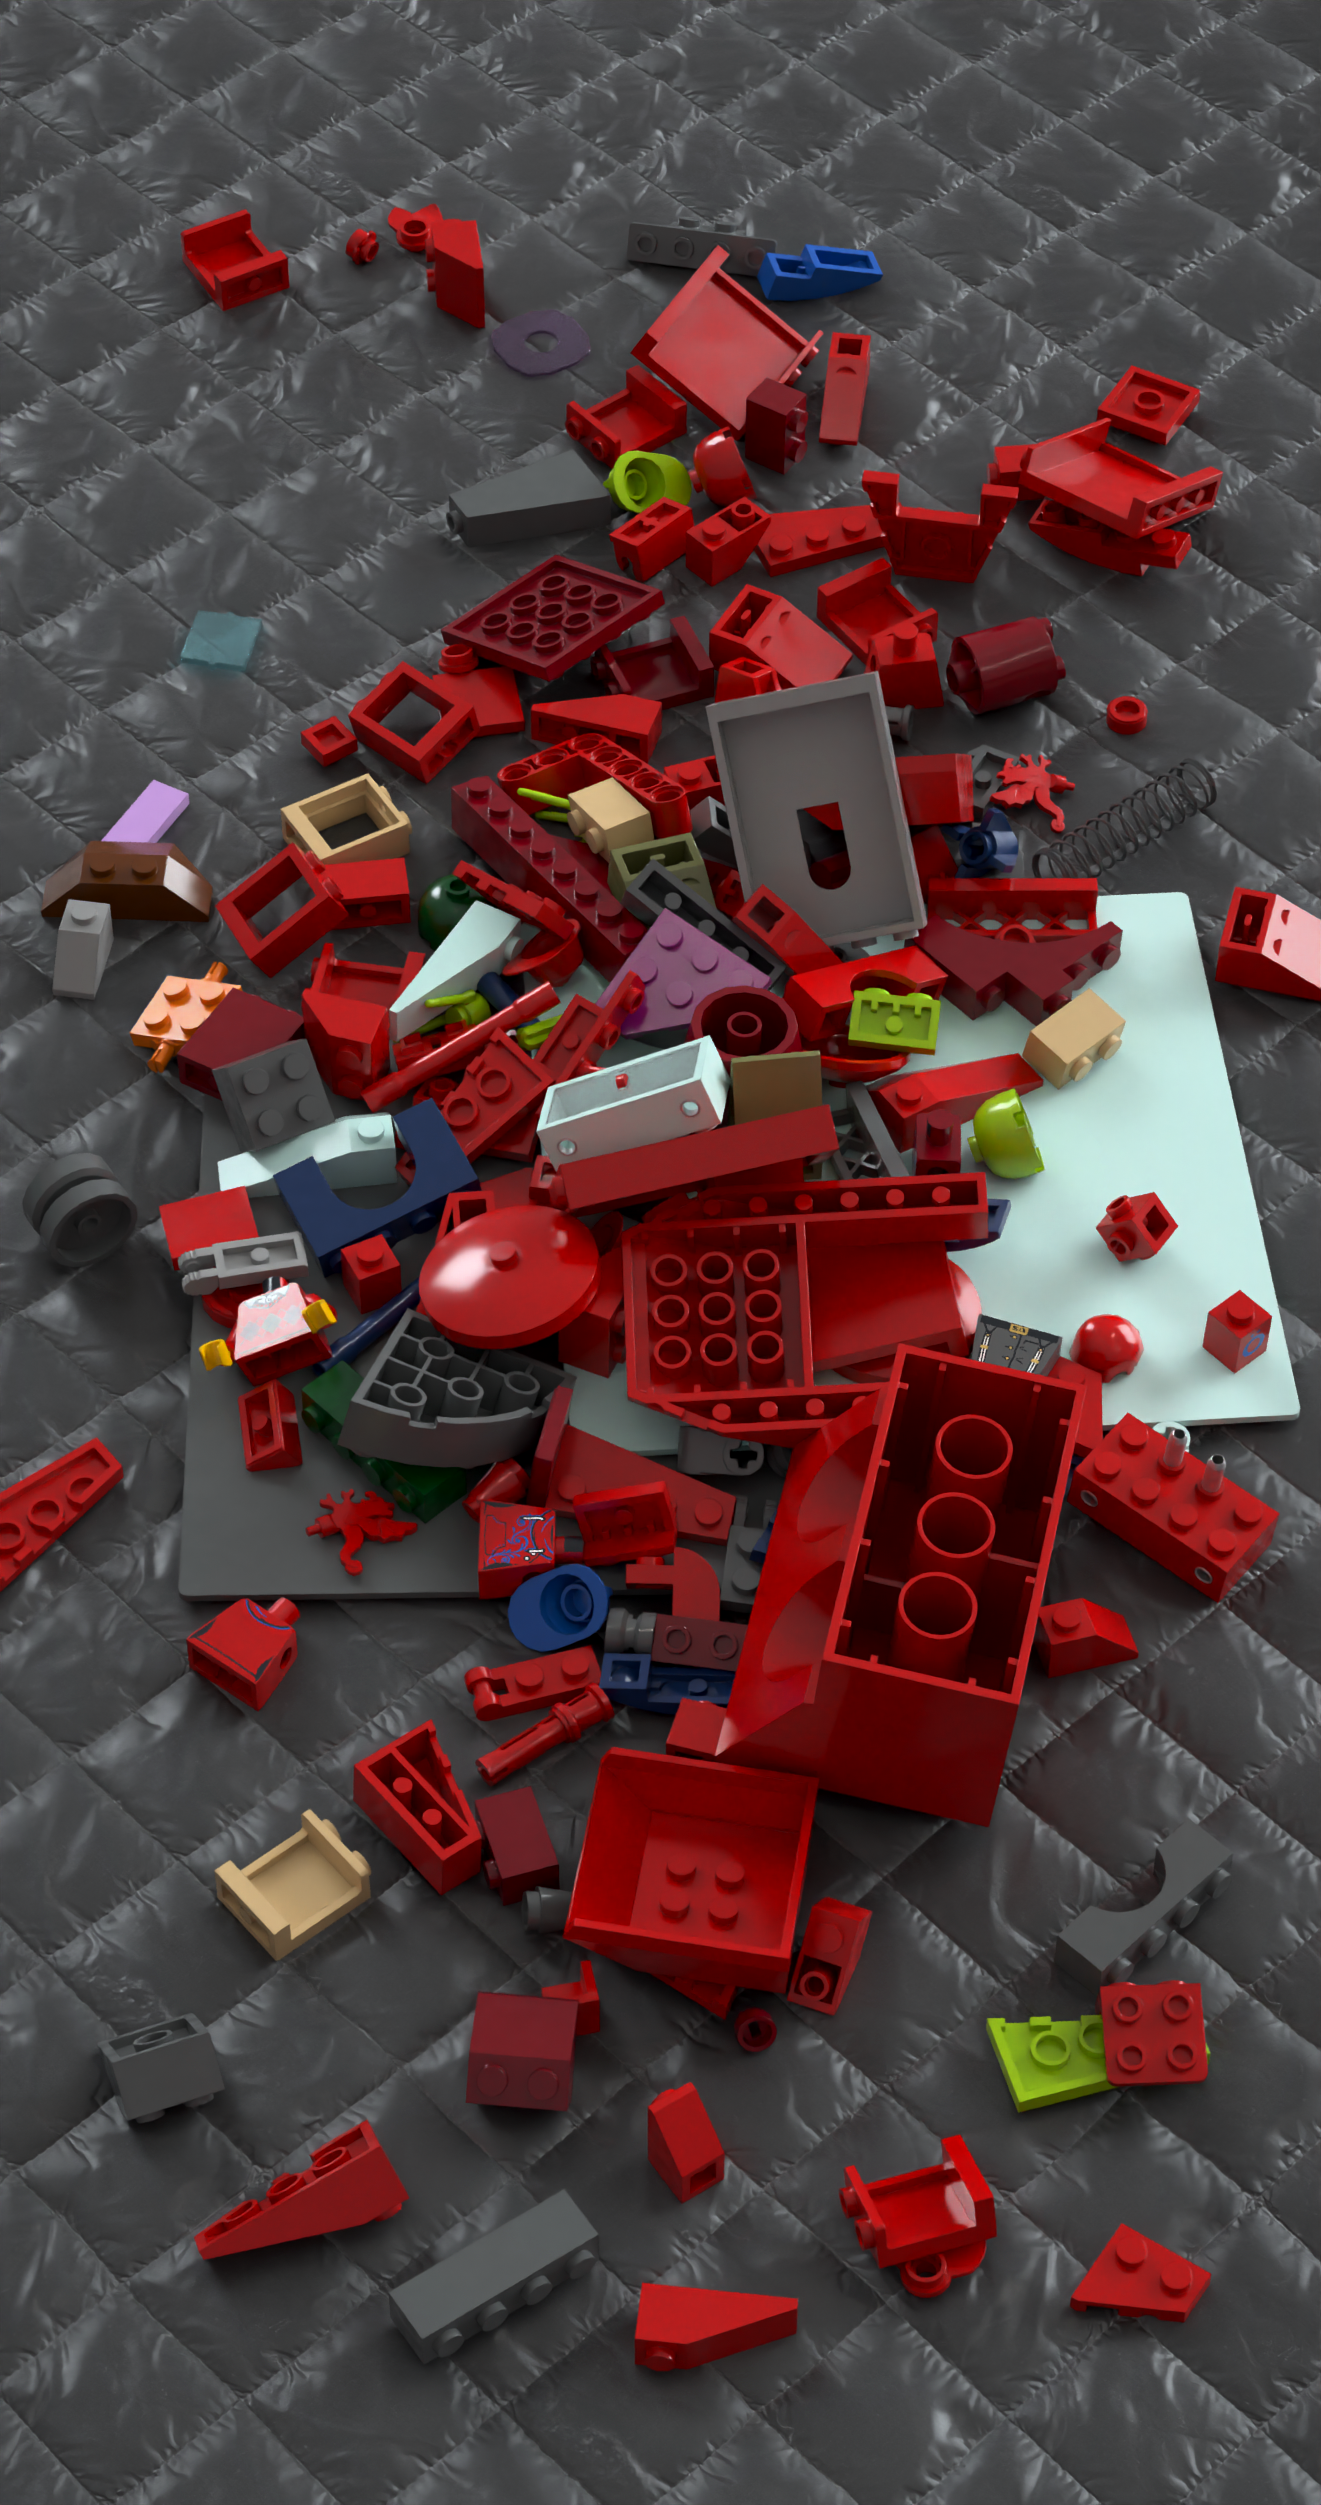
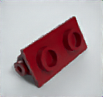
M657 1614L651 1653L652 1661L736 1672L748 1625Z

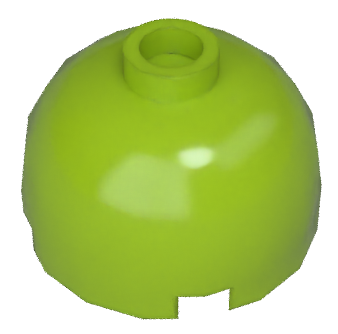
M1015 1088L986 1100L976 1111L973 1119L975 1136L967 1138L975 1162L978 1163L984 1160L992 1173L1008 1179L1029 1177L1045 1171L1039 1147H1034L1036 1143L1032 1127Z

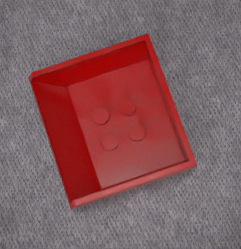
M953 753L895 757L908 825L974 821L972 755ZM838 802L803 808V810L831 829L844 830Z
M611 1747L600 1761L563 1938L636 1971L786 1994L810 1852L819 1778Z

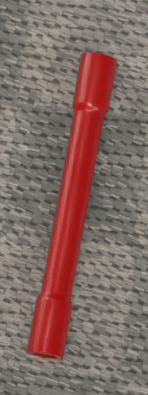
M546 981L517 998L510 1006L400 1071L388 1074L361 1090L360 1093L374 1114L406 1095L410 1089L490 1043L489 1038L497 1027L504 1033H507L522 1023L532 1021L561 1002L549 981Z

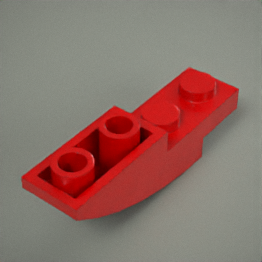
M1044 499L1028 522L1031 531L1061 550L1087 562L1136 576H1143L1149 566L1177 570L1192 546L1190 533L1173 531L1171 529H1160L1141 538L1134 539L1055 500Z

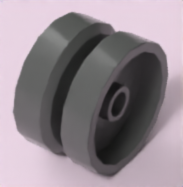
M90 1153L71 1154L52 1162L32 1180L26 1189L22 1201L25 1217L33 1229L41 1236V1241L51 1256L59 1264L69 1267L88 1266L110 1256L122 1247L130 1237L138 1219L135 1203L127 1191L119 1184L118 1178L101 1156Z

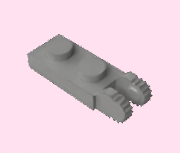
M299 1231L212 1244V1247L185 1251L184 1254L178 1257L180 1271H183V1274H188L182 1278L184 1293L192 1296L211 1294L218 1287L219 1289L259 1284L273 1276L282 1277L285 1280L309 1276L302 1234Z

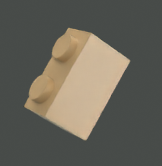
M613 777L568 795L571 812L567 813V819L572 832L576 836L580 835L588 843L592 852L595 854L599 853L608 863L610 850L654 841L650 812Z
M1088 988L1030 1031L1022 1057L1059 1090L1072 1079L1075 1082L1081 1080L1100 1058L1107 1060L1118 1051L1122 1044L1120 1037L1126 1021Z

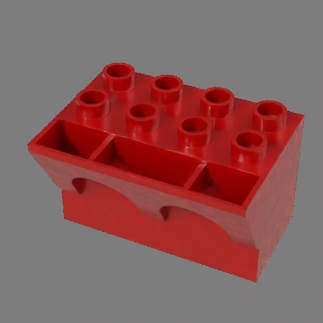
M899 1343L888 1389H878L793 1447L714 1762L819 1778L818 1788L989 1827L1021 1699L1087 1385Z

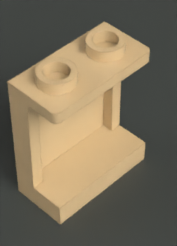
M311 1809L301 1814L302 1828L299 1832L242 1870H239L231 1860L214 1870L218 1899L276 1961L371 1898L369 1882L371 1869L366 1859L356 1850L351 1852L341 1842V1837L335 1826L327 1819L321 1821Z

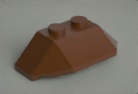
M90 841L46 880L41 914L42 917H63L68 899L110 904L112 919L209 922L213 887L174 843Z

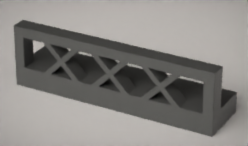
M863 1081L845 1084L847 1108L831 1112L834 1127L851 1124L852 1126L847 1134L836 1132L840 1149L830 1157V1160L839 1179H858L861 1175L870 1178L910 1176ZM848 1149L864 1153L859 1160L843 1156Z

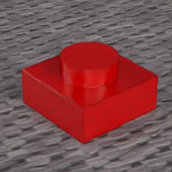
M336 716L301 732V744L323 767L358 751L357 738Z

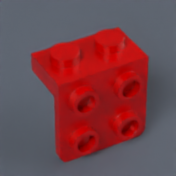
M1169 1980L1155 1985L1117 1982L1108 1986H1100L1095 2002V2014L1101 2015L1106 2079L1110 2085L1123 2087L1200 2084L1206 2080L1208 2063L1200 1983Z

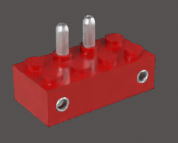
M1127 1412L1076 1467L1067 1502L1219 1603L1270 1546L1280 1513L1224 1477L1226 1461L1222 1455L1215 1454L1211 1456L1206 1465L1185 1451L1188 1437L1184 1430L1175 1429L1167 1439Z

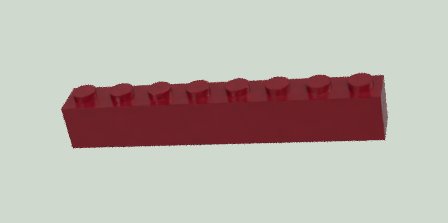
M487 775L472 778L468 782L451 787L452 829L509 885L511 883L525 892L529 890L542 899L545 897L551 899L566 910L563 918L579 921L581 928L577 936L583 949L584 958L611 983L648 932V929Z

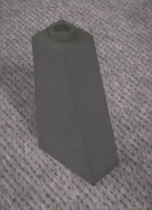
M571 449L449 494V512L446 513V520L451 532L454 535L458 534L468 547L604 527L611 524V494L577 453Z

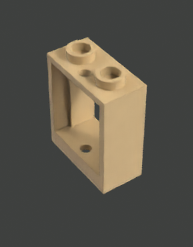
M369 773L281 808L282 833L285 842L288 845L293 842L305 854L312 850L324 865L394 859L410 853L409 835L412 834V825L407 814L404 811L399 812L392 803L387 789L384 786L379 787ZM363 813H367L379 828V831L333 850L318 833Z

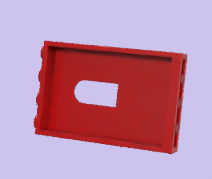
M826 1104L560 1164L555 1177H552L548 1190L552 1208L571 1214L575 1218L673 1197L682 1192H695V1188L701 1187L706 1189L707 1179L799 1158H803V1167L823 1163L840 1148L830 1105Z

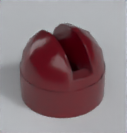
M752 2007L741 2011L735 2020L734 2032L744 2049L751 2052H759L767 2049L774 2042L777 2029L772 2017L765 2010ZM756 2021L760 2033L751 2036L748 2024Z

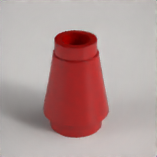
M512 1458L502 1462H494L469 1493L468 1497L462 1501V1506L474 1521L480 1523L481 1500L515 1503L526 1496L525 1490L529 1488L530 1478L524 1469Z

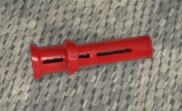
M590 1682L584 1686V1692L565 1704L558 1702L551 1706V1710L548 1712L549 1716L541 1720V1722L526 1729L492 1752L478 1758L475 1763L479 1767L478 1772L483 1780L492 1787L517 1769L519 1770L562 1742L574 1743L580 1740L581 1733L601 1720L604 1722L612 1720L615 1715L614 1710L604 1691L596 1683Z

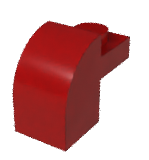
M674 1547V1565H664V1558L637 1557L636 1564H626V1589L673 1590L672 1616L719 1621L720 1586L718 1578L711 1565L696 1552L682 1547Z

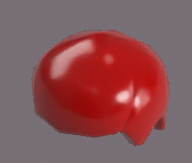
M1102 1314L1089 1318L1080 1326L1075 1334L1069 1354L1073 1362L1101 1373L1102 1383H1109L1121 1372L1126 1371L1127 1375L1133 1372L1134 1367L1137 1366L1143 1354L1144 1347L1139 1331L1129 1320L1119 1315Z

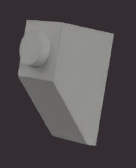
M68 899L58 930L52 987L53 995L95 1000L114 941L110 904Z

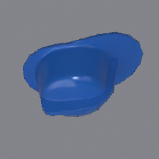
M577 1563L564 1565L530 1578L516 1589L510 1599L508 1608L509 1626L516 1639L527 1648L540 1652L556 1650L588 1638L597 1632L608 1615L609 1597L614 1593L612 1588L605 1586L600 1577L589 1567Z

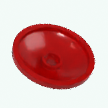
M845 1024L841 1034L811 1042L799 1032L803 1052L820 1050L821 1078L829 1080V1085L837 1088H846L845 1084L861 1080L863 1083L876 1081L897 1072L910 1061V1052L849 1046L850 1024Z

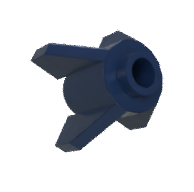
M988 808L980 826L973 828L955 823L943 824L941 831L954 840L960 841L959 852L962 859L967 863L960 865L954 878H980L991 869H998L1002 873L1012 872L1016 864L1019 846L1017 838L1002 811Z

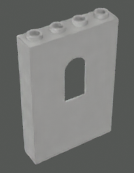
M878 671L713 703L706 706L744 901L746 902L752 893L764 884L790 906L833 952H835L834 945L851 942L852 949L877 944L876 937L893 934L894 941L919 936L918 929L924 928L927 925V918ZM838 802L851 872L847 882L837 889H824L816 885L810 876L797 810Z

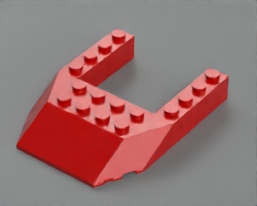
M975 1172L711 1187L697 1194L696 1200L676 1210L671 1207L657 1214L651 1222L639 1223L623 1231L622 1259L628 1400L722 1437L793 1448L796 1444L878 1389H888L889 1382L814 1386L806 1248L988 1238L986 1173Z

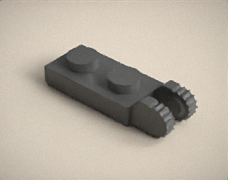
M737 1496L734 1525H731L728 1536L720 1594V1610L751 1614L764 1564L751 1561L749 1558L753 1547L763 1535L769 1520L776 1510L777 1501L766 1500L761 1519L763 1521V1529L744 1527L749 1511L748 1497Z

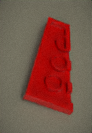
M870 505L769 514L771 516V523L754 548V551L768 575L774 577L885 546L881 538L882 530L878 519L873 517Z
M499 1027L490 1036L489 1040L491 1043L481 1057L476 1056L466 1069L468 1074L456 1091L451 1090L441 1103L443 1108L440 1112L470 1164L545 1099L548 1087L555 1084V1081ZM405 1152L394 1168L397 1174L411 1186L416 1168L407 1152Z
M567 1424L552 1475L545 1508L555 1511L558 1517L577 1520L572 1506L574 1495L665 1481L678 1522L677 1538L727 1546L730 1527L733 1525L737 1498Z
M97 1437L0 1493V1592L124 1477L122 1465Z

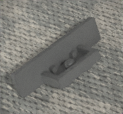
M679 217L678 222H672L668 226L632 222L629 226L626 257L632 261L698 269L717 245H719L730 254L719 267L726 273L757 276L766 253L776 254L777 241L746 236V231L737 230V224L732 222L716 221L715 227L700 225L701 219Z

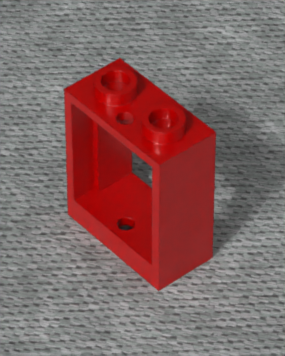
M404 661L392 672L385 674L380 683L364 699L359 700L348 714L357 740L426 785L481 731L473 705ZM410 692L446 714L415 746L379 724Z
M293 842L215 905L249 959L269 978L275 976L349 915L340 902L344 897L341 889L330 877L325 879L321 873L326 870L322 861L312 850L305 854ZM303 876L316 896L264 938L251 917Z

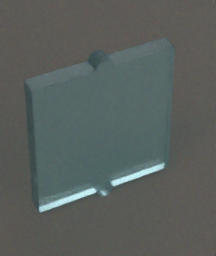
M198 610L180 655V663L206 666L210 670L220 668L245 672L262 627V619L236 616L233 612L223 614Z

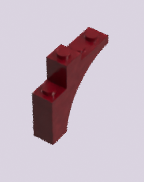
M934 915L927 920V925L924 928L918 929L919 936L905 939L904 948L917 945L948 975L941 995L970 1019L975 1020L987 1011H994L1005 1001L1032 1024L1038 1026L1072 1001L1073 990H1079L1090 978L1102 970L1111 969L1117 963L1121 955L1120 947L1123 930L1110 921L1093 931L1069 939L1040 943H1019L973 934L950 924L938 915Z

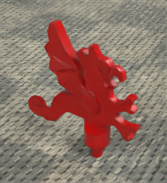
M1022 753L1019 760L1026 764V768L1021 767L1019 764L1013 766L1011 763L1014 759L1007 758L1002 771L997 773L996 778L1003 779L1001 782L1002 786H1012L1007 790L992 794L989 798L990 801L995 804H1002L1006 809L1013 806L1021 809L1024 804H1029L1033 797L1035 804L1054 818L1050 823L1051 831L1061 833L1065 829V824L1063 823L1065 817L1063 811L1050 800V792L1063 794L1065 790L1074 791L1075 783L1067 782L1065 776L1048 774L1045 768L1050 766L1051 760H1045L1043 755H1039V766H1036L1032 762L1030 754L1025 756Z
M350 1489L349 1492L341 1491V1498L344 1500L342 1504H337L333 1501L331 1494L328 1493L325 1500H320V1507L332 1510L333 1513L316 1518L315 1525L305 1529L308 1537L318 1534L323 1538L341 1532L346 1543L341 1549L339 1557L341 1564L345 1566V1571L352 1576L360 1575L363 1572L361 1562L351 1560V1558L364 1544V1536L371 1541L379 1540L383 1544L390 1541L402 1542L405 1536L414 1534L418 1527L415 1522L390 1520L394 1514L392 1511L395 1508L394 1503L384 1502V1499L377 1497L373 1491L365 1492V1497L370 1499L365 1500L362 1498L360 1503L351 1502L355 1493L353 1489Z

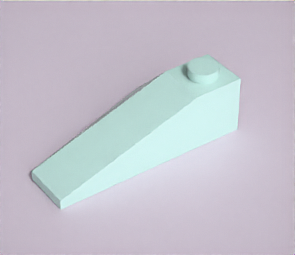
M389 1112L344 1116L336 1119V1122L264 1149L244 1152L219 1161L220 1190L224 1191L245 1185L248 1198L279 1195L273 1175L311 1156L314 1157L331 1189L397 1183V1172L394 1168L396 1166V1148L391 1115Z

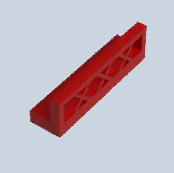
M928 878L926 918L928 920L934 915H938L943 920H954L960 924L958 928L994 939L1000 930L1009 925L1017 924L1023 926L1022 923L1025 920H1038L1045 926L1041 929H1028L1036 943L1069 939L1098 928L1096 918L1097 878ZM983 920H996L1003 926L999 929L987 930L980 923ZM1067 920H1086L1087 929H1070L1064 923Z

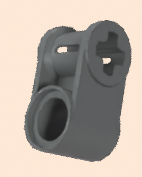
M680 1426L676 1471L698 1475H751L758 1471L765 1463L766 1447L763 1443L747 1441L749 1442L750 1450L757 1451V1459L750 1460L747 1467L740 1466V1459L733 1457L732 1451L733 1449L740 1448L742 1441L745 1440L722 1437L696 1426Z

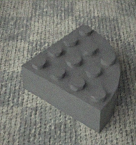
M407 1308L351 1399L337 1445L351 1449L356 1455L361 1457H377L410 1465L470 1469L479 1465L505 1461L530 1451L538 1445L554 1389H557L558 1386L573 1389L577 1377L507 1348L479 1349L456 1343L437 1331L426 1315Z

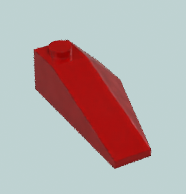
M1019 1053L889 1075L865 1087L897 1151L901 1154L913 1148L916 1115L930 1113L936 1109H944L951 1114L960 1116L962 1125L974 1119L976 1111L986 1100L1015 1088L1016 1093L1020 1097L1043 1086V1079Z
M368 2120L358 2124L311 2153L309 2156L313 2164L303 2172L291 2175L284 2172L271 2182L272 2186L266 2192L267 2197L258 2203L256 2199L242 2202L194 2236L198 2251L203 2260L359 2226L373 2219L379 2222L395 2215L402 2208L401 2203L409 2199V2196Z

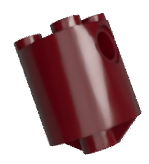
M1035 616L954 638L946 667L947 681L953 694L960 697L973 714H982L1055 692L1058 680L1065 679L1066 670L1062 658L1059 655H1055L1051 642L1053 640V629L1048 618L1037 619Z

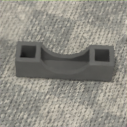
M1188 1818L1156 1847L1153 1875L1160 1887V1893L1147 1905L1132 1911L1112 1912L1089 1906L1057 1935L1054 1962L1096 1997L1100 1986L1126 1982L1132 1974L1134 1966L1145 1956L1151 1958L1156 1955L1165 1944L1167 1936L1178 1926L1180 1928L1188 1926L1194 1920L1200 1906L1210 1897L1216 1899L1226 1891L1232 1881L1230 1872L1233 1852Z

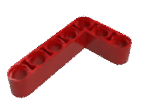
M598 733L576 736L510 764L497 773L499 787L528 815L552 805L518 795L517 790L519 788L568 799V795L613 777L650 812L653 834L658 838L663 839L690 833L693 829L685 788Z

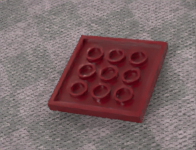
M554 555L441 629L444 644H463L472 647L474 655L543 680L551 681L561 677L564 671L579 661L592 656L594 651L607 642L619 638L622 632L637 622L649 618L651 613L663 606L665 602L662 590L559 555Z

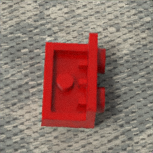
M665 1481L574 1495L572 1506L581 1535L584 1537L583 1562L586 1567L596 1565L610 1566L622 1561L635 1560L637 1557H662L674 1553L678 1522Z

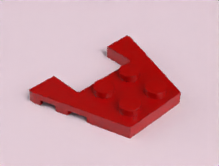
M864 470L862 487L864 492H867L871 501L870 509L873 517L878 519L882 530L881 538L895 575L974 583L992 550V545L998 533H1001L1006 523L1008 514L1017 503L1019 487L983 483L980 515L963 512L899 506L900 474Z

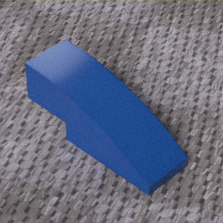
M805 244L801 256L766 253L757 278L767 300L795 301L835 296L857 290L881 281L883 273L872 251Z

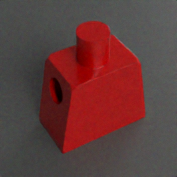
M903 622L894 627L893 636L877 637L872 641L864 674L878 671L885 706L905 708L907 704L913 705L914 709L944 706L936 656L929 634L918 633V628L914 624Z

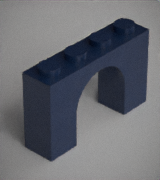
M433 1098L393 1116L398 1138L415 1166L416 1172L407 1192L390 1205L377 1209H359L345 1204L333 1193L313 1156L273 1175L279 1196L298 1231L301 1232L302 1238L324 1278L334 1273H342L341 1249L380 1234L383 1235L390 1249H392L397 1242L414 1234L428 1232L440 1222L449 1193L482 1191L479 1178Z

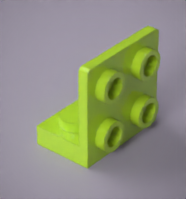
M867 988L864 991L854 990L855 1000L852 1005L848 1037L849 1046L935 1056L941 1001L933 1000L931 996L923 993H910L906 997L889 995L888 991L880 988Z

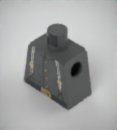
M979 1314L971 1359L1048 1376L1060 1357L1063 1337Z

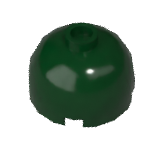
M453 874L438 878L428 886L422 895L418 905V933L421 939L424 937L430 942V948L436 951L476 900L496 909L499 908Z

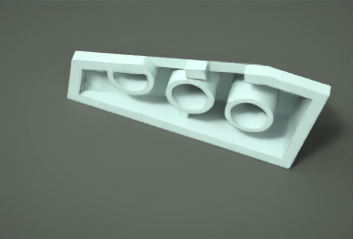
M476 900L389 1009L390 1039L398 1042L453 1006L427 1008L424 1004L426 1000L457 995L470 989L476 991L479 980L486 973L496 972L500 975L507 963L514 959L523 949L524 940L521 938V919Z

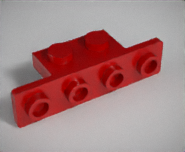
M630 970L604 1009L577 993L575 994L533 1058L555 1081L554 1085L587 1075L583 1072V1067L585 1065L597 1067L596 1063L603 1052L610 1050L615 1045L621 1033L620 1027L628 1014L635 1013L643 1002L645 985L639 975ZM544 1100L535 1113L538 1120L540 1119Z

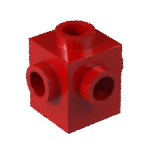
M1155 1192L1130 1198L1127 1195L1118 1197L1107 1206V1214L1096 1226V1230L1106 1242L1108 1249L1119 1262L1137 1258L1140 1260L1151 1258L1158 1253L1178 1228L1177 1223Z

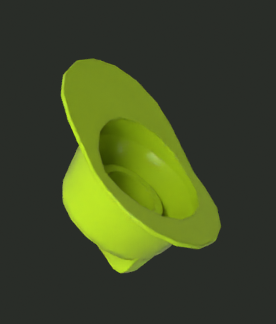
M627 451L619 456L609 474V478L603 482V486L611 494L612 501L619 508L635 513H641L662 497L686 506L690 501L692 492L690 476L684 465L676 458L665 454L642 451Z

